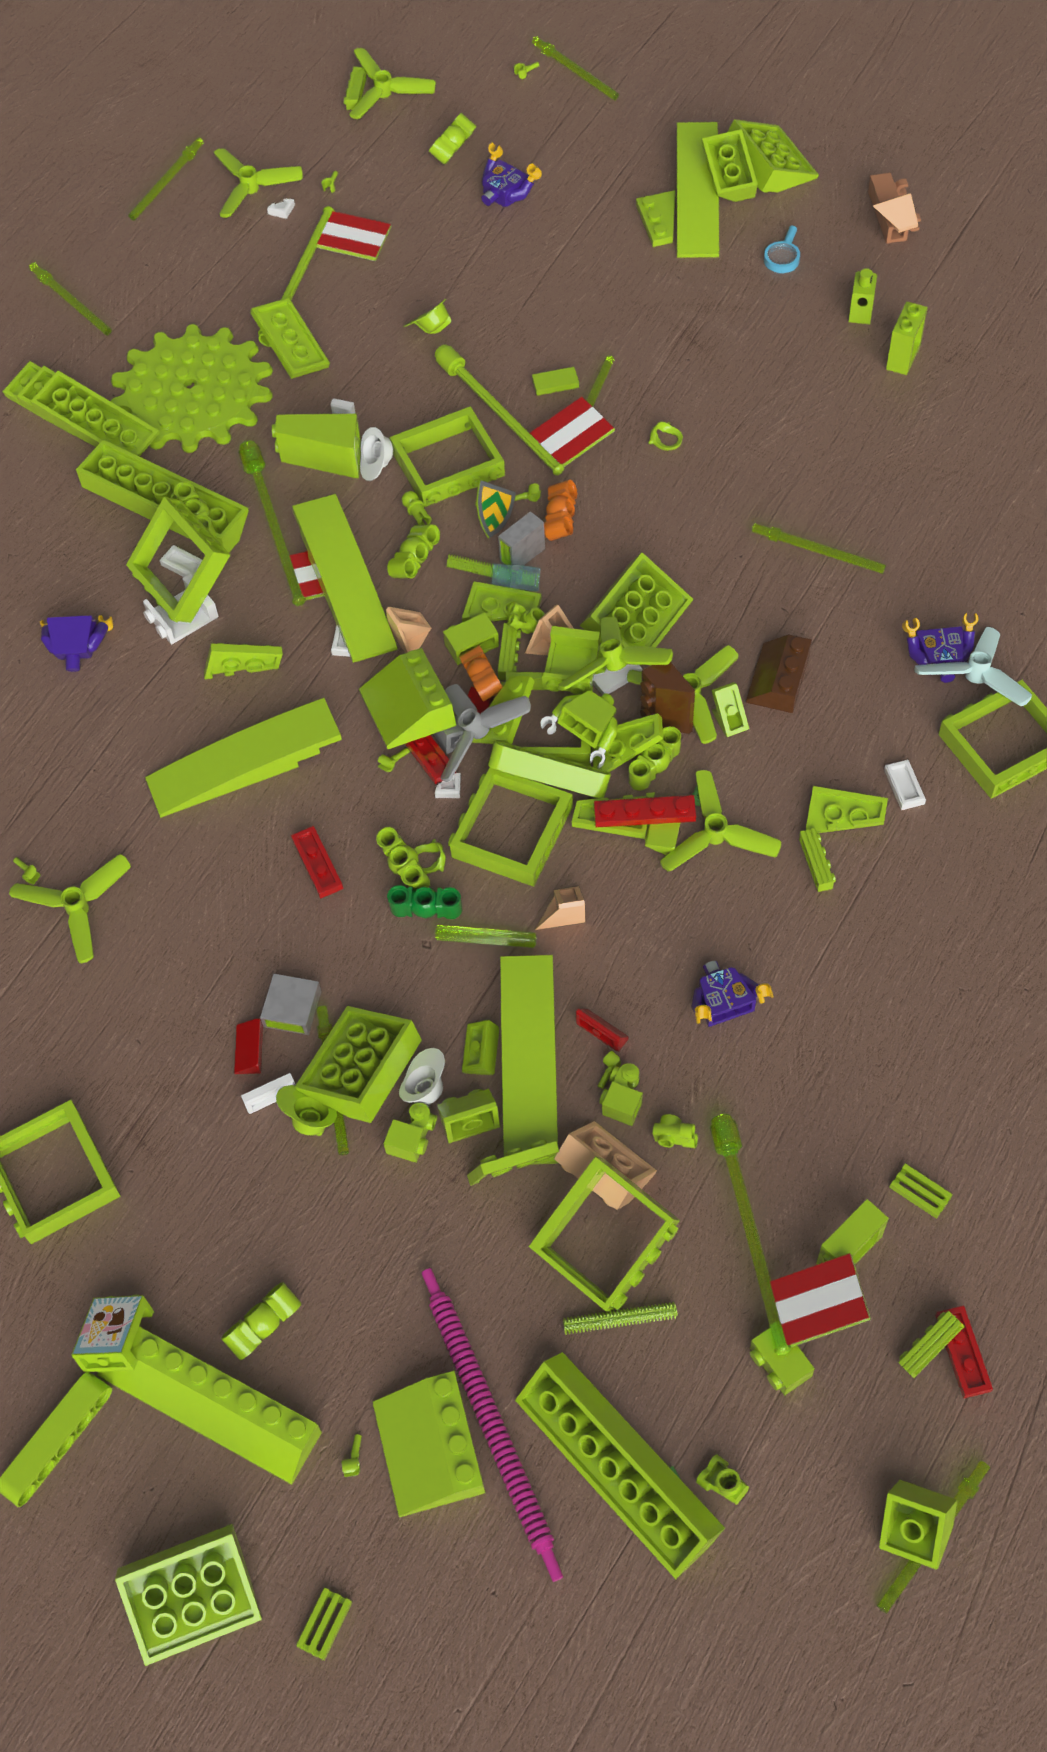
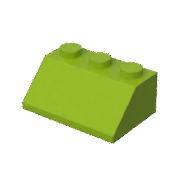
M742 129L702 138L717 196L734 202L755 198L758 183Z

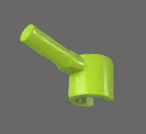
M535 62L529 66L517 63L514 66V72L516 75L519 74V78L525 79L527 72L539 67V63Z
M337 171L333 172L331 178L323 179V191L330 187L331 192H335L334 182L338 175Z
M530 484L528 492L515 495V501L528 499L532 502L538 501L541 495L539 484Z
M405 748L391 758L382 754L378 758V762L381 763L378 768L391 772L395 763L410 753L409 749Z
M18 857L14 858L13 862L25 871L22 878L34 885L41 876L35 866H28Z
M610 1051L603 1059V1063L608 1068L597 1085L600 1089H603L613 1068L615 1066L621 1067L620 1057L613 1051Z
M355 1434L351 1459L342 1460L344 1477L356 1476L360 1473L358 1458L362 1436L359 1434Z

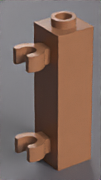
M891 173L870 175L868 193L872 204L876 205L880 202L906 195L907 192L904 187H908V182L906 179H900L894 183ZM874 207L886 244L907 241L908 230L898 233L892 223ZM916 213L917 222H920V215ZM918 225L917 227L909 230L913 232L918 231L920 227Z

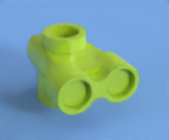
M512 602L508 609L510 616L507 624L517 630L520 628L526 634L534 633L539 619L545 613L539 608H532L528 611L524 609L523 605Z
M665 1114L661 1116L660 1123H655L653 1126L654 1139L663 1147L671 1148L674 1144L683 1145V1147L687 1148L697 1147L698 1134L695 1133V1124L682 1123L679 1117Z
M718 1454L713 1456L706 1469L699 1474L696 1483L706 1491L712 1489L736 1505L749 1490V1486L740 1479L739 1474L735 1470L729 1469L728 1462ZM729 1485H735L733 1488L727 1489Z

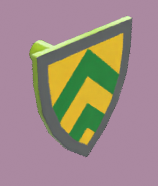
M479 480L476 507L481 526L486 536L490 538L498 533L507 523L512 513L516 492Z

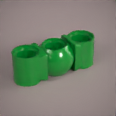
M397 885L392 887L387 894L390 911L396 917H413L414 913L420 918H430L437 913V918L455 919L461 915L463 910L461 894L452 887L438 888L436 891L431 887L424 886L418 887L413 891L411 886L406 888L405 886ZM397 900H404L401 903H395ZM422 901H430L427 904H421ZM448 902H455L453 905H446Z

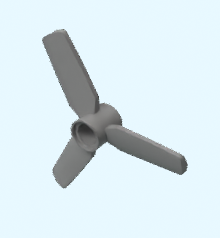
M458 684L446 688L445 692L458 717V724L465 731L460 737L440 779L444 782H449L452 779L473 738L481 739L489 732L490 728L529 713L531 704L528 697L523 696L489 707L479 714L473 702Z

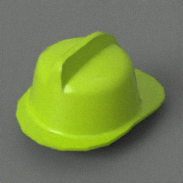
M446 298L432 310L403 325V327L415 323L425 333L436 334L442 331L452 321L443 304Z
M295 1085L282 1087L276 1095L278 1107L292 1118L293 1127L301 1134L321 1136L324 1133L325 1127L333 1124L337 1118V1111L297 1091Z

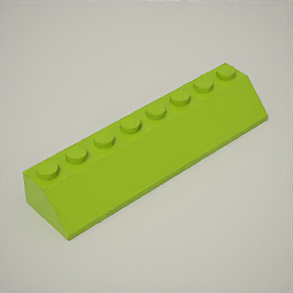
M102 440L76 469L83 488L149 520L154 516L164 497L176 499L174 487L180 482L188 481L194 486L200 500L204 501L209 507V518L217 533L216 539L230 553L240 540L249 511L248 507L112 443ZM173 521L169 529L189 538L179 525Z
M141 1327L138 1328L130 1349L138 1360L135 1369L98 1371L97 1376L291 1485L322 1433L317 1423Z
M563 1352L542 1363L515 1401L670 1574L677 1579L713 1544L725 1527Z

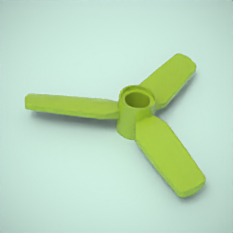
M364 48L354 50V54L363 69L374 80V87L365 93L350 112L351 118L360 119L379 98L389 97L392 91L405 94L435 93V80L395 77L391 79L390 72L381 70Z
M226 149L214 151L215 156L233 175L239 177L240 184L234 188L220 211V216L223 218L230 217L247 194H253L259 190V185L267 186L303 179L301 166L262 169L256 172L253 166H244Z
M605 617L601 619V645L599 648L602 656L558 684V687L561 691H564L605 665L609 671H618L627 664L668 665L672 661L673 651L672 649L643 646L623 648L617 618Z
M729 645L696 669L695 673L683 675L695 689L693 726L702 744L712 742L716 739L717 734L706 699L701 695V688L710 686L738 659V653ZM629 670L627 681L641 685L642 671Z
M700 770L696 772V781L701 811L705 817L704 830L696 832L666 855L660 861L663 869L672 871L708 847L709 843L718 845L724 842V840L731 846L777 857L782 842L740 825H727V819L722 815L712 773ZM712 827H718V828H720V830L715 831V830H712L711 828H712Z
M119 854L83 881L80 888L68 887L62 892L61 890L16 883L10 888L9 894L17 899L53 908L64 907L69 915L68 924L77 960L79 963H86L94 957L87 915L89 910L88 901L97 899L131 868V865L126 857Z

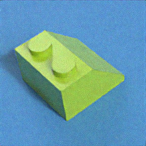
M476 1089L469 1092L466 1096L460 1098L451 1097L437 1105L448 1143L500 1128L497 1104L489 1089Z
M899 1480L887 1494L879 1549L937 1570L953 1529L957 1499Z

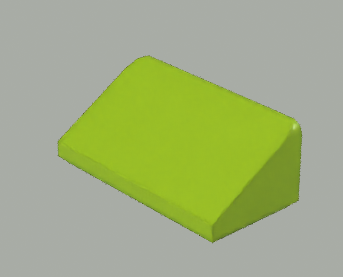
M680 823L649 824L644 846L667 855L676 847Z
M485 1020L467 1024L462 1072L464 1074L494 1075L499 1027L492 1021Z

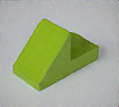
M733 682L711 690L716 709H713L712 712L725 736L730 737L748 730L749 725L737 683Z

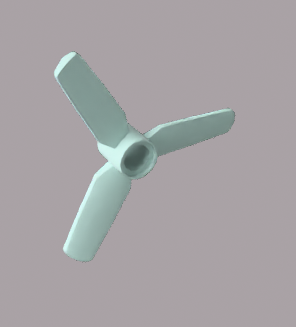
M991 627L985 628L974 652L970 655L968 663L916 665L914 668L915 673L919 675L965 674L970 682L976 684L985 683L1019 706L1026 705L1032 697L1030 692L999 669L990 667L1000 637V633Z

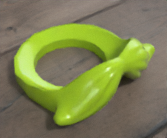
M660 421L651 430L648 444H654L664 451L674 450L680 447L683 435L681 431L671 426L670 422ZM659 429L662 432L675 435L678 438V442L674 445L666 446L661 443L656 431Z
M433 839L432 843L415 848L418 855L422 852L436 853L440 851V857L431 867L423 868L426 874L438 870L444 871L446 857L442 844L436 842V839Z

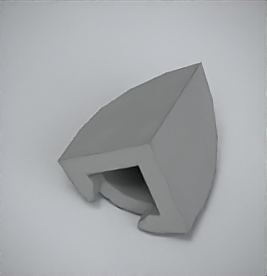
M455 716L457 726L434 733L438 744L446 755L454 751L465 731L459 726L457 716Z

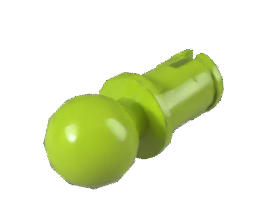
M414 491L405 492L401 499L402 504L407 508V512L415 518L418 525H425L422 521L423 519L429 525L431 517L424 509V503L419 500V496Z

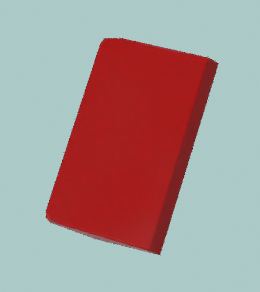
M578 1009L576 1011V1024L615 1051L619 1052L628 1041L629 1037L589 1009Z
M260 1018L236 1026L235 1075L261 1074L263 1024Z

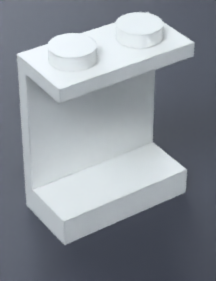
M191 574L182 578L185 588H187L193 578ZM185 590L174 596L178 602ZM208 595L191 623L174 622L168 617V613L158 605L154 608L147 599L143 601L146 609L143 612L145 618L150 624L154 623L156 625L155 628L162 639L166 638L171 645L219 617L215 603Z

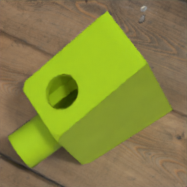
M862 269L855 273L849 322L870 324L877 274L873 273L870 269ZM859 298H865L866 305H859Z

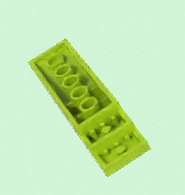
M677 122V258L719 257V196L716 193L702 143V138L718 135V122Z
M31 361L3 390L5 397L95 447L102 440H105L140 457L160 434L158 429L59 370L54 372L46 366L41 368Z
M333 494L293 505V513L308 551V558L352 662H358L397 650L395 639L337 495Z
M322 698L219 740L146 776L145 779L160 818L298 768L299 761L320 754L319 748L338 742L342 738L326 700Z
M553 955L500 957L504 1157H506L505 1153L519 1147H521L522 1151L531 1149V1144L541 1140H546L547 1144L556 1141L558 1146ZM554 1155L551 1158L542 1160L534 1164L559 1163L556 1160H554V1158L556 1157V1155Z

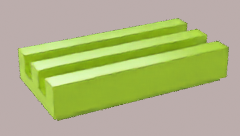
M906 1163L889 1187L936 1219L953 1195ZM903 1182L904 1184L915 1190V1192H917L921 1196L926 1197L927 1199L938 1205V1207L935 1208L934 1206L924 1201L923 1199H921L920 1197H918L917 1195H915L899 1183Z
M324 1587L296 1646L325 1661L352 1605V1601ZM328 1598L332 1600L309 1646L306 1643ZM340 1603L342 1607L321 1651L316 1648L337 1604Z

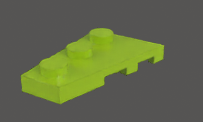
M675 190L636 198V207L652 246L656 247L673 243Z
M474 581L462 616V622L482 613H486L490 621L508 620L510 616L508 609L512 602H517L523 605L524 609L530 611L532 608H539L542 595L541 593Z
M211 643L204 669V679H212L213 674L225 673V676H232L235 671L247 670L252 673L279 669L283 655L282 647Z
M510 676L489 707L523 696L529 698L535 681L530 676ZM522 716L490 728L483 738H473L472 743L494 744V741H501L512 744Z
M657 713L617 725V736L609 751L606 750L604 753V765L598 768L602 759L596 756L593 758V767L611 772L663 739L662 717ZM597 746L595 749L592 747L593 752L598 751L599 746Z
M813 786L806 830L815 828L817 833H826L884 825L888 798Z
M655 792L646 793V796L639 797L625 795L621 799L654 798ZM607 797L576 802L572 827L646 839L648 825L596 828L594 801L609 800Z
M541 1140L531 1144V1149L522 1151L521 1147L507 1151L505 1153L506 1157L497 1159L496 1155L480 1160L481 1164L467 1175L470 1186L480 1183L479 1181L488 1174L497 1177L511 1171L513 1166L519 1169L553 1157L560 1152L556 1141L547 1144L546 1140Z

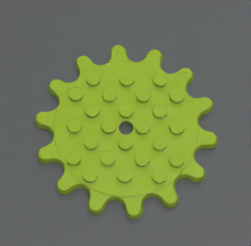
M195 324L187 326L185 334L180 338L172 339L164 332H157L153 339L155 345L153 349L145 352L137 349L129 350L127 361L133 365V368L127 372H116L111 378L112 386L121 388L125 392L113 398L111 402L160 431V434L149 445L150 448L157 450L170 440H178L181 442L184 452L192 453L197 450L198 443L202 438L210 437L217 444L225 445L231 441L229 429L232 425L242 424L251 427L257 424L258 417L250 408L255 403H266L273 398L269 388L258 385L261 379L272 375L273 368L268 362L255 363L251 361L252 357L259 351L254 341L234 345L231 344L233 333L227 327L219 329L212 336H202L200 328ZM192 383H194L195 386H193L192 388H187L189 385H192Z

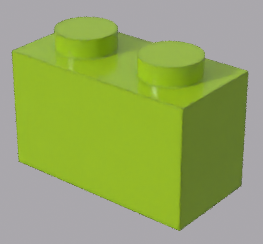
M486 613L473 616L469 620L453 625L443 631L445 646L457 665L462 663L459 656L479 645L484 653L499 647L498 631Z
M780 1321L751 1340V1351L749 1352L751 1358L757 1366L760 1367L762 1365L769 1374L767 1379L776 1391L780 1389L784 1396L813 1376L815 1368L798 1345L790 1348L787 1346Z

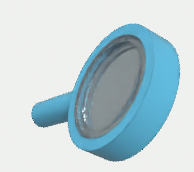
M795 226L789 227L784 241L774 242L765 249L764 264L769 270L776 273H788L798 267L800 251L797 246L792 244L797 231Z

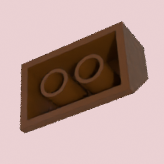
M788 634L763 643L746 703L793 713L810 657L812 639Z
M671 662L668 665H651L642 670V682L640 683L641 717L658 713L662 717L663 728L671 726L677 728L680 733L690 734L693 732L695 689Z

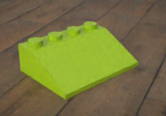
M733 120L727 132L742 129L759 190L765 193L780 192L818 178L819 174L779 125Z
M640 553L624 569L580 626L584 630L600 632L601 643V619L615 617L618 620L623 648L629 646L657 647L693 601V598L644 553Z
M422 648L399 655L359 688L360 694L387 749L457 726L452 703Z
M347 1006L297 1082L295 1089L349 1118L371 1123L422 1039L412 1020Z
M455 1371L426 1378L373 1401L399 1518L485 1493Z
M233 1524L117 1569L115 1581L145 1666L262 1620Z

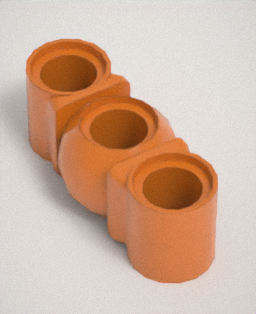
M570 479L548 487L549 503L546 507L547 515L545 516L544 532L549 541L573 534L574 521L572 518L575 514L574 505L578 495L576 485Z
M480 645L459 656L483 702L499 693L502 685Z

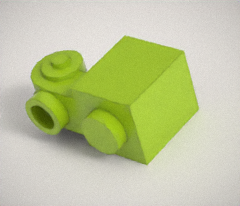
M628 1063L621 1067L615 1066L610 1076L611 1086L609 1090L604 1089L599 1104L602 1105V1115L633 1126L642 1105L643 1093L634 1090L639 1084V1069L634 1064Z
M415 1103L410 1107V1124L393 1119L384 1141L386 1154L417 1163L419 1155H424L428 1145L426 1134L428 1130H434L437 1122V1115L430 1113L428 1106L424 1103Z

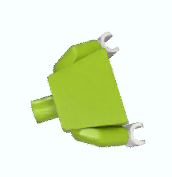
M586 691L581 695L566 696L554 708L551 717L546 716L542 718L541 727L543 729L546 724H552L547 730V733L551 735L556 731L555 722L558 720V724L594 749L599 746L598 751L592 752L590 763L594 757L599 756L602 759L598 766L600 768L605 762V751H609L617 736V719L614 717L616 708L613 706L614 699L609 694L605 693L600 697L592 691Z

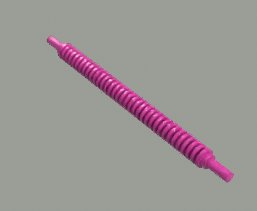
M426 1269L421 1274L431 1295L429 1299L431 1302L429 1305L430 1310L441 1331L444 1343L447 1344V1350L450 1351L449 1354L453 1364H455V1369L459 1371L458 1376L461 1378V1383L464 1385V1390L470 1399L469 1402L473 1406L472 1409L476 1413L475 1416L479 1420L478 1423L482 1427L481 1430L485 1434L484 1437L488 1441L487 1444L491 1448L490 1451L494 1455V1461L498 1462L496 1464L497 1468L501 1469L499 1471L500 1475L504 1476L503 1482L506 1484L507 1491H510L509 1496L513 1498L512 1503L517 1505L515 1510L519 1513V1520H523L521 1522L522 1527H526L524 1531L526 1535H529L527 1537L528 1541L533 1542L531 1543L532 1550L536 1549L538 1555L541 1554L552 1582L558 1581L564 1576L552 1551V1548H554L552 1543L554 1540L553 1535H548L551 1533L550 1528L546 1527L547 1521L542 1520L544 1515L540 1512V1505H536L538 1503L537 1498H533L535 1496L534 1491L531 1490V1484L527 1483L529 1481L528 1477L524 1476L525 1470L521 1469L522 1463L519 1461V1456L515 1454L516 1449L512 1447L513 1442L509 1440V1433H506V1426H503V1419H500V1412H497V1405H494V1398H491V1391H488V1384H485L486 1380L483 1377L476 1357H474L471 1345L468 1343L469 1340L465 1336L466 1333L463 1330V1326L459 1323L460 1319L457 1316L456 1310H454L451 1298L446 1296L445 1292H441L432 1269Z

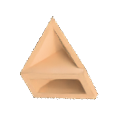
M911 193L873 205L892 223L898 233L918 226Z
M555 605L539 619L525 654L548 656L552 626L573 628L559 605Z
M394 607L386 609L387 620L392 634L403 651L407 653L411 650L419 649L432 629L421 612Z
M579 886L554 890V897L535 930L584 923L585 903Z

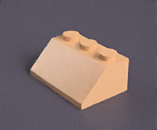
M595 1121L569 1133L559 1150L560 1152L554 1158L566 1172L573 1174L578 1179L595 1156L604 1158L641 1189L657 1171ZM606 1173L592 1190L603 1198V1201L608 1206L616 1210L627 1205L634 1198L630 1192Z

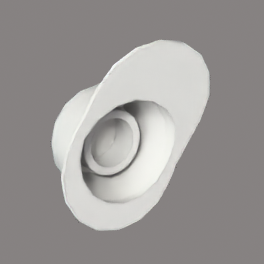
M376 427L367 429L361 440L360 471L366 481L376 479L393 455L392 442Z
M425 1049L412 1060L399 1089V1096L403 1101L424 1103L429 1108L430 1104L441 1096L443 1092L441 1074L444 1069L445 1058L439 1049Z

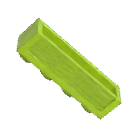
M353 67V71L350 73L346 97H344V104L347 110H353L363 96L367 74L363 67Z
M507 623L503 625L498 664L499 680H506V672H517L515 663H518V654L516 653L520 650L518 639H521V630H517Z
M815 828L800 831L799 841L817 892L833 889L836 878L834 873L830 871L831 864L829 860H826V850L824 846H821L820 834L816 832Z
M949 1310L946 1313H941L937 1318L938 1322L934 1326L930 1325L925 1330L926 1334L921 1339H916L909 1351L901 1354L898 1363L913 1378L965 1327Z

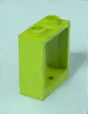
M906 301L892 332L886 370L904 375L908 374L921 346L928 307Z
M867 1199L821 1245L816 1264L818 1265L849 1253L853 1257L854 1264H856L882 1238L889 1218Z

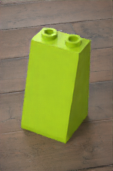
M357 414L276 415V424H272V437L276 438L275 451L280 454L281 462L359 478L361 437Z

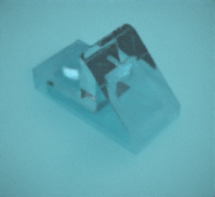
M494 564L492 585L539 592L541 568L515 564Z

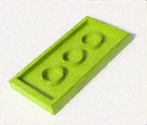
M290 298L251 308L252 317L291 379L329 368V360Z

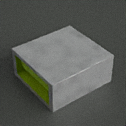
M531 511L498 536L500 562L508 569L510 568V571L513 568V572L514 569L516 572L517 569H520L545 549L544 522Z
M273 974L260 1016L263 1027L309 1035L321 995L319 982Z

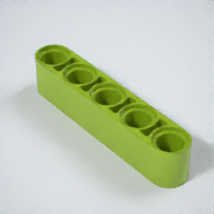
M494 741L488 763L489 767L596 798H605L611 773L602 769L501 741Z
M91 1372L84 1373L1 1475L0 1494L15 1506H23L104 1406L112 1393V1388Z

